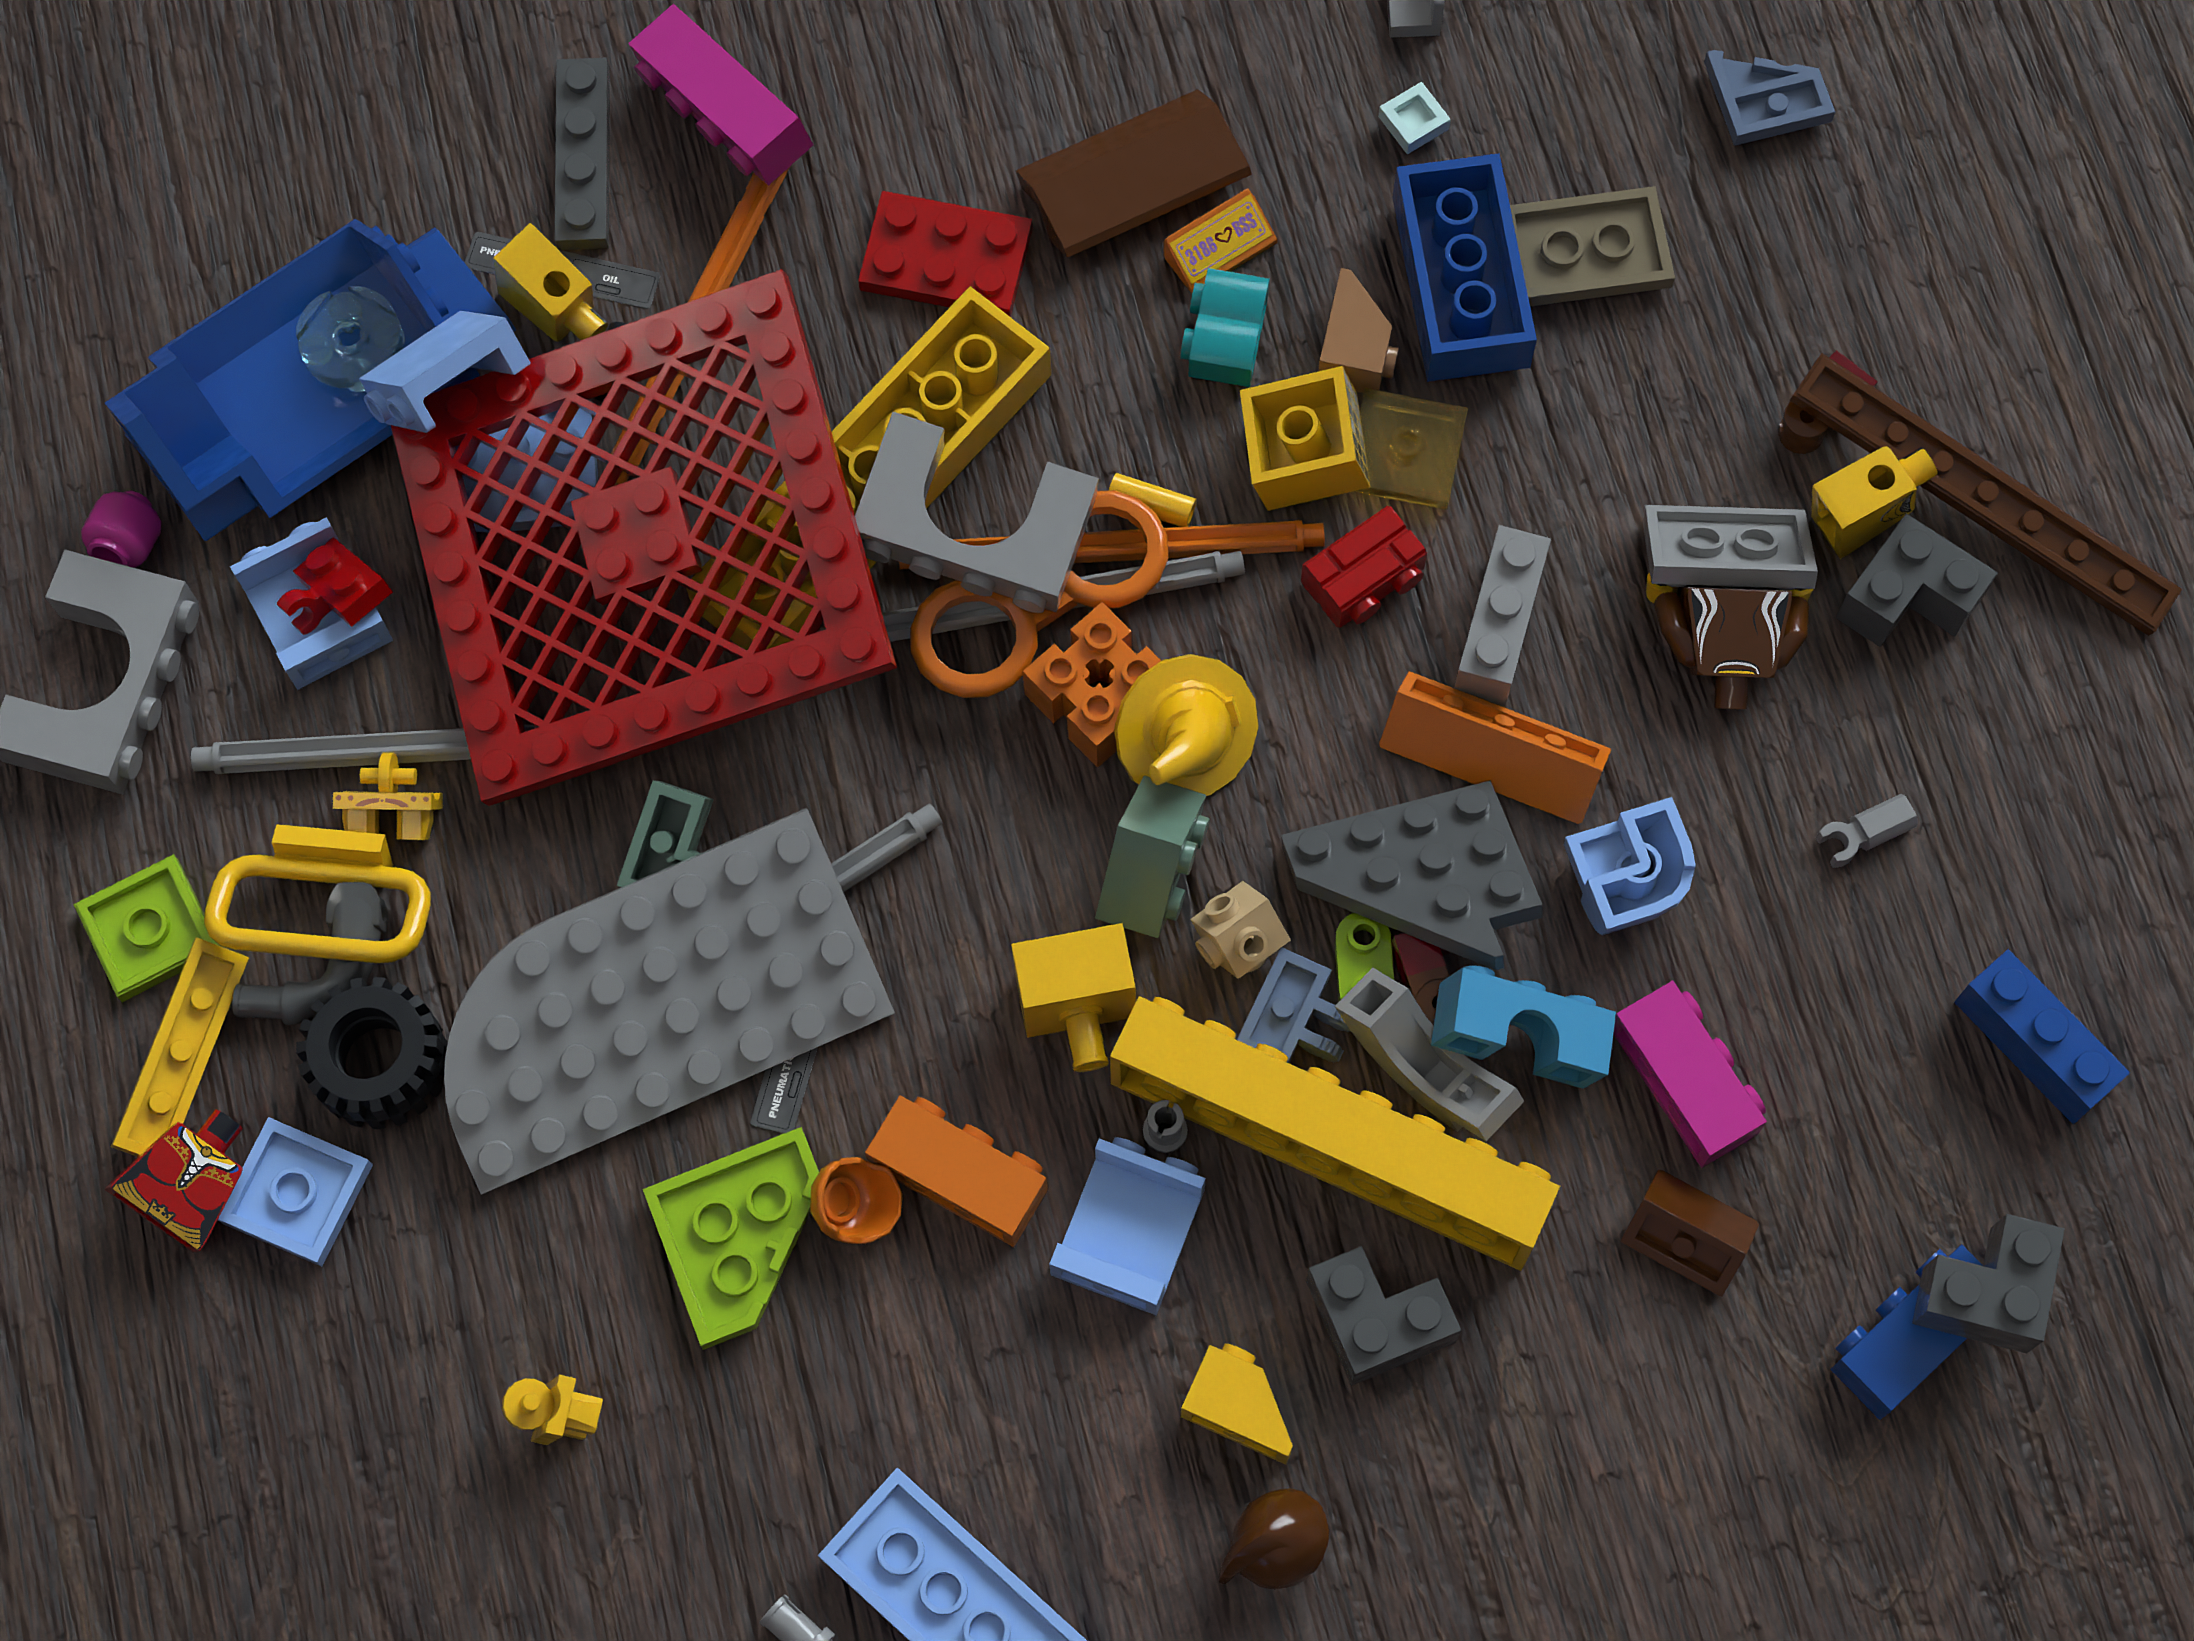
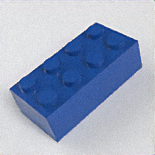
M1500 153L1397 167L1392 198L1427 382L1530 368L1537 338Z

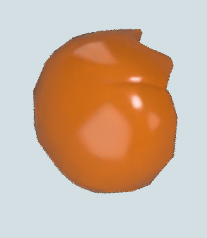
M859 1157L841 1158L839 1161H832L821 1168L811 1186L810 1213L821 1231L834 1240L850 1244L872 1243L891 1233L901 1216L903 1193L894 1173L888 1167L871 1163Z

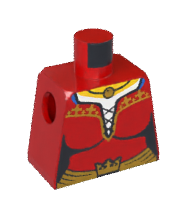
M217 1109L213 1111L197 1134L182 1123L177 1122L111 1181L105 1190L192 1253L198 1252L205 1245L243 1171L239 1164L224 1154L243 1128L232 1118Z

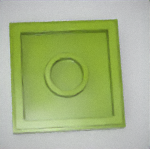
M174 854L73 904L111 986L121 1002L181 973L196 937L220 946L209 936L204 925L205 914L179 860Z

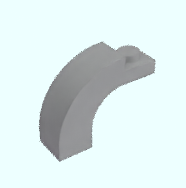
M1372 968L1334 1006L1356 1039L1383 1070L1418 1103L1458 1132L1464 1127L1484 1141H1487L1524 1102L1516 1087L1477 1065L1465 1055L1431 1046L1434 1026L1425 1016L1410 990L1380 971Z

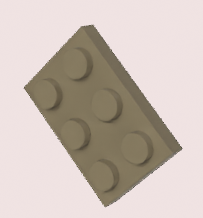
M1656 186L1510 205L1530 306L1673 287L1675 275Z

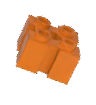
M1103 602L1070 629L1071 646L1065 652L1054 643L1022 671L1024 694L1053 724L1063 715L1067 718L1068 739L1097 768L1117 751L1114 727L1121 700L1138 676L1162 661L1147 646L1136 654L1132 650V631ZM1103 681L1109 683V686L1103 688L1098 683L1095 687H1091L1090 684Z

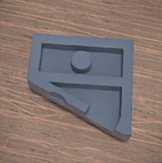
M1712 50L1707 52L1704 64L1734 146L1832 122L1835 110L1819 68L1797 64L1783 66L1774 60L1757 57L1754 58L1753 64L1723 59V51Z

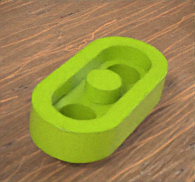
M1356 913L1346 916L1340 922L1335 936L1339 1001L1372 968L1394 980L1389 927ZM1365 930L1373 936L1374 940L1368 945H1361L1354 940L1353 935L1357 931Z

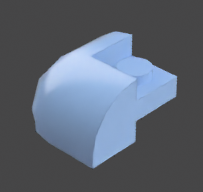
M1672 797L1621 812L1618 821L1567 836L1563 844L1583 893L1581 904L1589 921L1600 935H1606L1656 919L1676 907L1690 890L1696 867L1691 842Z

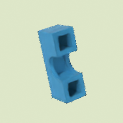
M1465 966L1440 982L1431 1046L1483 1060L1506 1046L1508 1027L1513 1025L1523 1030L1533 1043L1535 1050L1533 1075L1584 1089L1604 1078L1609 1073L1616 1012L1596 1006V1001L1586 996L1569 995L1564 997L1546 992L1544 985L1534 981L1521 980L1512 982L1495 977V972L1489 968Z

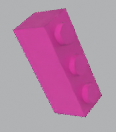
M1672 980L1616 1013L1613 1034L1700 1167L1703 1168L1757 1136L1767 1122L1763 1116L1766 1113V1109L1756 1090L1749 1084L1743 1086L1732 1070L1735 1064L1727 1046L1717 1037L1712 1040L1701 1023L1703 1013L1697 1001L1688 991L1681 993Z

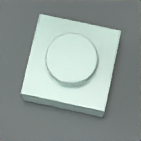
M1422 82L1379 107L1378 117L1406 154L1411 153L1450 128V117Z

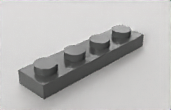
M607 57L557 59L555 243L558 250L609 248L610 66Z

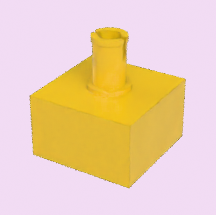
M1123 923L1012 943L1015 978L1027 1038L1067 1030L1074 1071L1088 1072L1107 1066L1109 1063L1108 1057L1105 1054L1100 1024L1128 1019L1136 1003V987Z

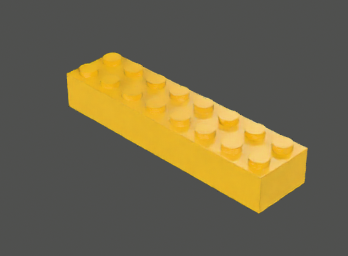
M970 286L832 430L854 515L856 514L892 412L944 428V449L926 496L925 506L927 509L1051 376L1050 347ZM784 481L774 492L790 499L786 482ZM767 501L754 525L772 533L785 509ZM796 522L786 541L803 548ZM748 534L735 558L753 567L766 542ZM780 550L767 574L785 583L799 558ZM711 558L702 567L703 571L696 573L691 579L702 584L715 559ZM867 558L869 568H871L876 561ZM729 567L716 592L734 600L747 575ZM809 571L799 590L817 599ZM761 583L748 608L767 616L780 592ZM687 589L690 601L692 602L697 593ZM794 599L780 624L799 633L812 608ZM710 601L702 617L718 629L729 609ZM742 617L730 640L739 647L748 650L761 625ZM775 633L766 649L790 642L791 640Z
M1141 996L1138 997L1110 1055L1111 1085L1153 1104L1161 1100H1169V1107L1173 1108L1174 1103H1176L1182 1109L1184 1118L1522 1271L1560 1188V1185L1550 1181L1551 1175L1547 1171L1527 1162H1520L1518 1166L1497 1157L1498 1151L1480 1140L1467 1138L1464 1143L1444 1134L1445 1127L1427 1116L1414 1114L1411 1119L1391 1110L1393 1104L1376 1093L1363 1090L1358 1095L1339 1086L1340 1080L1325 1070L1309 1067L1307 1072L1287 1063V1055L1272 1046L1259 1043L1254 1048L1235 1039L1236 1033L1221 1023L1206 1020L1203 1025L1183 1016L1185 1013L1184 1009L1170 1000L1154 997L1153 1001H1150Z

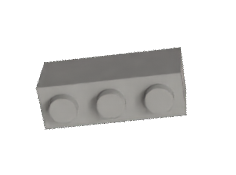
M1502 525L1498 526L1459 666L1455 689L1503 707L1506 706L1551 538Z

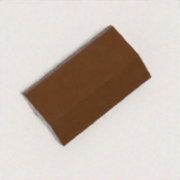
M1199 89L1015 170L1021 188L1039 206L1050 241L1067 258L1252 175L1250 166L1217 104Z

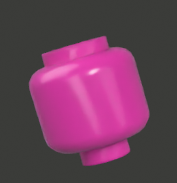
M114 491L103 494L96 501L82 527L81 539L89 556L135 568L139 567L149 556L161 533V520L157 512L152 508L151 502L142 494L134 491Z

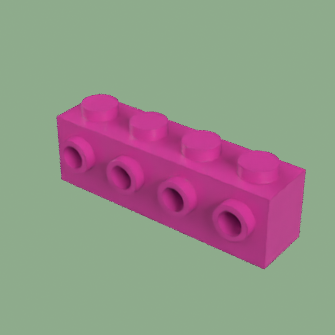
M674 3L628 43L639 61L634 66V69L641 79L652 90H656L661 86L667 92L664 95L666 100L682 118L685 119L691 114L697 119L698 122L695 123L697 129L711 145L717 147L720 143L724 144L729 149L726 152L727 156L745 176L754 172L769 186L814 145L799 117Z

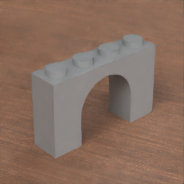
M892 412L855 514L866 558L881 563H887L889 558L909 564V569L912 572L925 578L937 580L943 575L961 581V586L974 594L991 596L992 592L1013 598V603L1026 611L1043 613L1044 609L1057 613L1097 497L1099 478L1047 461L1028 517L1014 534L1003 541L991 545L973 546L963 544L943 534L930 519L925 506L926 496L944 449V428Z
M64 550L45 598L61 618L110 630L127 638L130 647L129 667L123 681L109 697L96 705L84 709L63 710L5 695L0 707V760L8 764L123 795L129 779H134L141 768L143 759L141 748L148 730H153L159 722L162 711L160 699L167 681H173L178 673L181 661L179 650L186 633L190 634L196 627L199 618V601L185 581Z

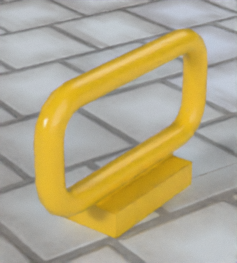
M276 824L271 842L275 855H245L226 864L219 870L213 881L205 908V928L209 936L223 947L242 951L370 963H389L407 957L418 947L424 935L430 911L431 892L425 880L414 871L393 867L385 834ZM251 876L335 884L342 882H365L371 884L372 887L404 891L409 897L402 929L399 935L389 941L233 927L227 922L228 910L237 883Z

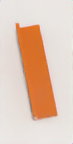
M1411 671L1407 673L1397 691L1379 742L1382 749L1467 782L1479 784L1491 780L1496 793L1576 824H1580L1584 820L1611 752L1609 747Z

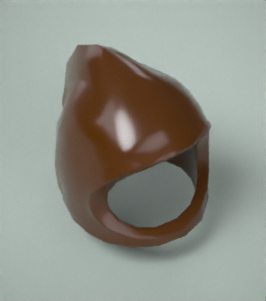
M1292 1488L1270 1491L1251 1501L1235 1524L1231 1548L1220 1568L1219 1583L1226 1584L1235 1575L1240 1574L1259 1587L1276 1590L1295 1586L1307 1579L1310 1574L1317 1570L1328 1546L1329 1527L1326 1514L1320 1503L1304 1491Z

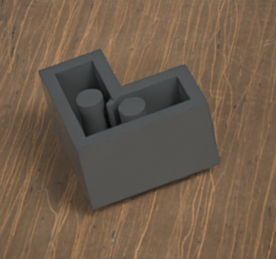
M1906 513L1850 589L1835 618L1879 647L1883 645L1909 608L1955 637L1986 594L1998 572Z
M2006 1214L1990 1228L1983 1266L1937 1255L1922 1270L1912 1324L2027 1354L2044 1342L2065 1228Z
M1362 1246L1308 1269L1306 1283L1351 1386L1454 1344L1462 1331L1438 1277L1385 1299Z

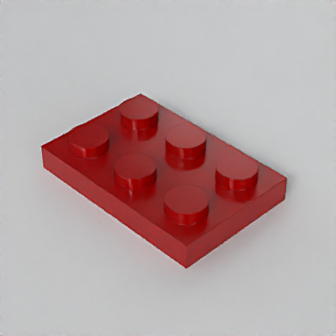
M882 191L858 279L859 290L950 308L971 286L1011 317L1033 230L1032 219Z

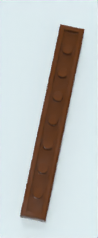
M1823 353L1817 358L1790 398L1791 402L1869 453L1888 446L1896 458L1900 460L1922 447L1932 459L1938 475L1921 484L1922 488L2148 636L2157 630L2182 591V588Z

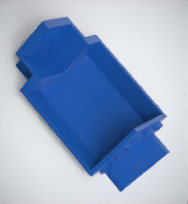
M354 219L148 356L147 358L155 369L104 404L126 433L127 439L138 450L154 475L173 500L178 503L194 528L206 542L257 506L271 518L393 435L391 425L379 422L366 406L364 396L368 393L360 382V377L459 311L505 317L513 332L516 329L508 316L438 229H431L406 246L403 242L398 245L390 234L385 236L376 225L369 228L359 220ZM469 367L434 392L474 379L479 376L476 368Z

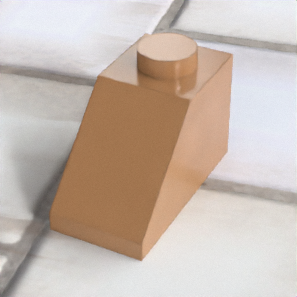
M1341 268L1319 361V371L1343 366L1355 391L1379 396L1382 378L1393 379L1399 348L1389 346L1392 325L1352 270Z

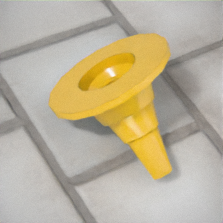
M1188 654L1162 660L1138 676L1121 700L1114 727L1118 758L1131 780L1138 785L1145 775L1150 777L1155 785L1167 782L1205 794L1206 796L1212 795L1235 779L1252 754L1259 727L1256 701L1243 677L1218 659Z

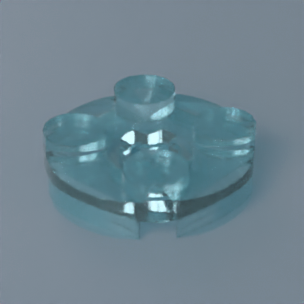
M361 286L348 287L349 292H340L335 295L328 291L312 300L298 320L296 337L299 341V352L308 371L319 381L332 387L348 388L354 392H364L366 390L359 378L401 351L405 343V333L392 304L380 293ZM355 329L361 330L359 333L360 340L351 346H342L343 343L338 337L342 332L351 334Z

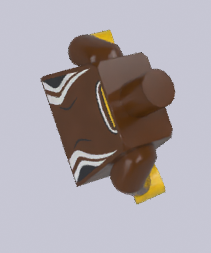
M1650 572L1647 574V598L1654 603L1661 633L1678 662L1689 667L1692 675L1716 676L1714 708L1747 709L1748 677L1774 678L1776 670L1782 669L1789 664L1808 635L1809 604L1807 601L1813 589L1783 591L1778 589L1748 590L1687 587L1681 588L1679 596L1678 587L1652 584Z

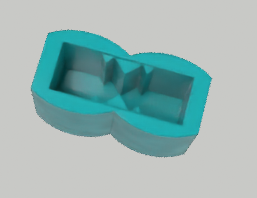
M1208 268L1205 283L1195 282L1190 313L1196 314L1198 317L1195 329L1185 328L1180 359L1189 360L1188 377L1250 387L1267 307L1269 278Z

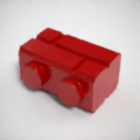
M1387 505L1303 563L1301 582L1313 599L1321 605L1322 610L1336 627L1341 628L1352 619L1356 624H1361L1379 610L1382 598L1394 590L1399 595L1404 594L1421 581L1424 576L1422 571L1425 567L1427 552L1412 531L1406 528V524L1393 508Z

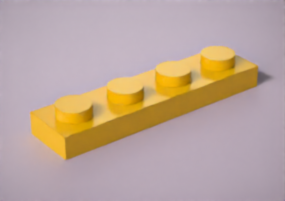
M198 937L194 939L111 1144L112 1148L138 1157L173 1124L177 1122L184 1123L232 1002L235 986L240 982L249 957Z

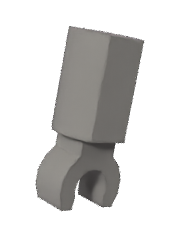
M1899 794L1851 817L1849 824L1831 822L1825 825L1819 831L1816 840L1818 843H1822L1830 838H1836L1844 844L1845 850L1835 854L1830 861L1833 868L1842 867L1853 859L1858 849L1862 848L1867 851L1917 827L1918 819L1906 796Z

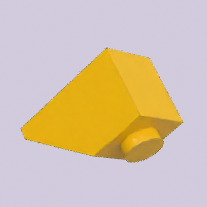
M1225 1343L1222 1350L1209 1345L1181 1407V1418L1286 1465L1293 1445L1264 1370L1254 1365L1256 1357L1248 1351Z

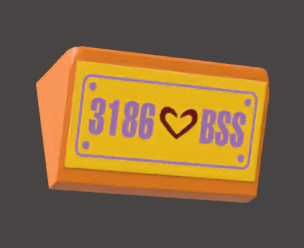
M1245 189L1168 236L1164 240L1163 257L1192 294L1195 282L1205 283L1208 268L1231 272L1277 244L1278 239L1255 196L1249 189Z

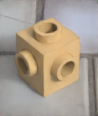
M1244 881L1227 893L1212 898L1206 904L1205 909L1190 919L1201 937L1195 942V945L1205 961L1213 969L1222 966L1237 979L1248 972L1260 968L1270 955L1291 941L1269 899Z

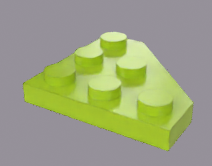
M802 1127L643 1189L698 1341L703 1350L757 1329L810 1213L811 1186L819 1170Z

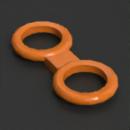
M1116 490L1097 491V497L1090 517L1100 514H1113L1128 519L1141 531L1147 543V554L1142 567L1131 578L1113 585H1096L1082 580L1071 571L1057 613L1044 609L1043 613L1026 611L1013 603V598L992 592L991 596L977 595L964 589L961 586V581L958 580L936 588L919 605L910 627V652L920 673L939 690L961 698L990 697L1011 688L1023 676L1022 671L1032 663L1038 648V631L1077 606V603L1095 608L1103 602L1108 608H1121L1142 599L1160 581L1169 556L1168 536L1157 514L1137 497ZM982 601L998 607L1010 618L1016 630V642L1011 655L999 667L983 674H964L952 670L938 659L932 647V633L935 625L948 609L964 602Z

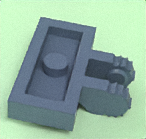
M1281 947L1237 1040L1254 1048L1259 1043L1272 1046L1287 1055V1063H1290L1298 1045L1317 1057L1333 1063L1339 1062L1344 1052L1340 1045L1331 1039L1306 1029L1311 1016L1314 1015L1321 1022L1337 1030L1350 1032V1029L1334 1007L1335 1005L1320 998L1332 970Z

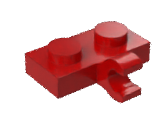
M333 537L323 546L314 549L307 556L306 560L293 570L294 574L308 590H290L281 596L277 605L289 617L299 608L303 607L302 613L291 623L299 632L306 635L312 632L330 611H334L352 627L393 592L380 575Z

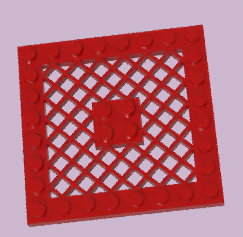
M783 269L529 359L530 365L515 375L493 371L431 393L424 398L423 403L435 422L436 427L427 433L391 425L481 802L488 806L897 668L789 277ZM748 343L750 353L738 348V346ZM727 356L745 363L732 386L715 379ZM707 358L701 371L688 366L690 363ZM678 373L694 380L682 404L665 396ZM658 375L650 389L637 383ZM756 376L763 401L746 394ZM709 388L726 396L714 419L697 412ZM628 391L645 398L632 422L615 414ZM608 393L601 406L588 401V399ZM740 404L758 411L745 435L728 427ZM659 406L676 413L663 437L647 430ZM579 408L595 416L582 439L566 432ZM558 410L551 424L538 418ZM691 421L708 429L695 453L678 445ZM610 423L626 431L613 455L597 447ZM769 424L777 450L760 443ZM529 426L545 433L532 457L517 450ZM509 428L502 441L489 436V434ZM722 436L739 444L727 468L709 460ZM640 439L657 446L645 470L628 462ZM560 441L576 448L563 472L547 464ZM480 443L496 450L483 474L467 467ZM754 452L771 460L758 484L741 476ZM672 454L689 462L680 479L677 472L671 466L665 468ZM591 456L607 463L595 487L578 480ZM511 458L527 465L514 489L498 482ZM703 470L721 477L708 501L691 494ZM622 471L636 478L614 486ZM542 473L558 481L545 505L529 498ZM782 473L790 499L773 491ZM463 476L477 482L469 499ZM735 485L753 493L740 517L722 509ZM572 489L587 495L570 501L575 520L559 513ZM492 491L508 498L495 523L479 515ZM767 501L785 509L772 533L754 525ZM685 502L702 510L693 528L691 527ZM523 506L539 514L526 538L510 531ZM716 518L734 526L721 551L703 542ZM554 522L570 529L557 554L540 546ZM796 522L803 548L786 541ZM474 523L489 530L481 547ZM748 534L766 542L753 567L735 558ZM504 539L520 546L507 571L491 564ZM580 545H582L587 569L571 562ZM780 550L799 558L785 583L767 574ZM698 551L715 559L702 584L687 577L703 571ZM535 554L552 562L538 587L522 579ZM729 567L747 575L734 600L716 592ZM566 570L583 578L569 603L553 595ZM809 571L817 599L799 590ZM486 572L502 579L493 596ZM761 583L780 592L767 616L748 608ZM679 585L697 593L683 618L666 610ZM660 586L651 602L636 595L637 593ZM516 588L533 595L519 620L503 613ZM593 593L595 600L601 605L609 603L601 619L584 611ZM794 599L812 608L799 633L780 624ZM710 601L729 609L715 634L697 625ZM629 602L646 610L632 635L615 627ZM547 603L564 611L551 636L534 629ZM742 617L761 625L748 650L729 642ZM660 618L678 626L664 652L647 643ZM579 619L595 627L582 653L565 645ZM498 621L514 628L505 646ZM824 621L825 630L817 632ZM775 633L791 640L790 642L766 649ZM692 634L710 643L696 668L678 659ZM610 635L627 643L613 669L596 661ZM528 637L545 644L531 670L515 662ZM724 650L740 658L716 666ZM641 651L659 660L645 685L627 677ZM559 653L576 660L563 686L546 678ZM673 668L689 675L664 684ZM591 669L608 677L594 703L577 694ZM510 670L526 678L517 696ZM622 685L638 692L637 694L614 701ZM541 686L558 694L544 720L527 712ZM572 702L587 709L585 712L564 718ZM523 720L538 728L525 732Z

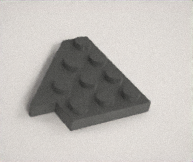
M1491 780L1281 835L1282 849L1297 890L1494 970L1504 968V955L1494 930L1543 918L1542 902Z

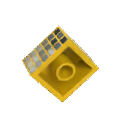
M1343 366L1240 390L1251 481L1268 511L1370 488L1358 397Z

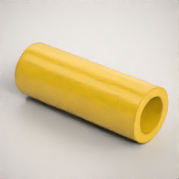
M1115 473L1109 490H1116L1139 498L1157 514L1161 521L1179 527H1189L1196 507V498L1119 473Z

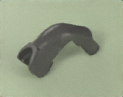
M365 882L338 883L329 896L326 908V924L329 929H332L331 937L380 941L381 933H386L389 920L385 900L377 894V891L371 884ZM330 959L326 972L321 979L311 982L287 981L284 986L237 984L233 993V1013L235 1016L242 1018L282 1019L284 1025L299 1024L303 1019L307 1020L315 1015L310 1007L317 999L323 1004L332 999L328 992L331 988L339 985L343 991L351 989L350 980L361 977L367 983L375 963Z

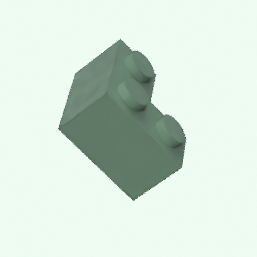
M1143 776L1118 824L1095 919L1111 924L1123 923V928L1155 938H1159L1167 919L1177 921L1186 893L1185 889L1177 887L1180 874L1189 875L1197 849H1201L1209 827L1210 818L1201 815L1206 799L1205 794L1167 782L1155 785L1150 777Z
M653 780L616 886H626L700 854L701 852L696 851L714 799L663 781Z

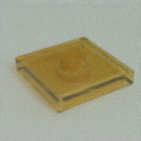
M1365 388L1360 408V418L1370 488L1354 492L1447 510L1468 408Z

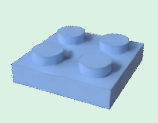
M268 1117L242 1167L243 1171L218 1221L322 1267L373 1164L366 1158Z

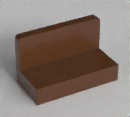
M1658 1170L1620 1242L1722 1297L1744 1260L1759 1227V1223L1663 1170Z

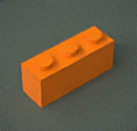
M899 1095L865 1151L867 1161L888 1167L894 1173L899 1183L1008 1245L1015 1247L1048 1191L1047 1177L1041 1175L1043 1167L1020 1152L1014 1151L1012 1156L1009 1157L993 1148L994 1139L970 1124H965L964 1128L960 1129L944 1120L946 1113L927 1099L917 1097L912 1102Z

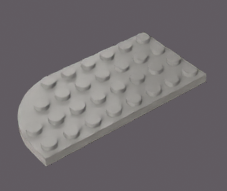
M808 809L800 810L551 917L527 929L511 940L483 967L468 988L456 1012L449 1034L444 1069L445 1097L450 1122L481 1195L895 1013Z

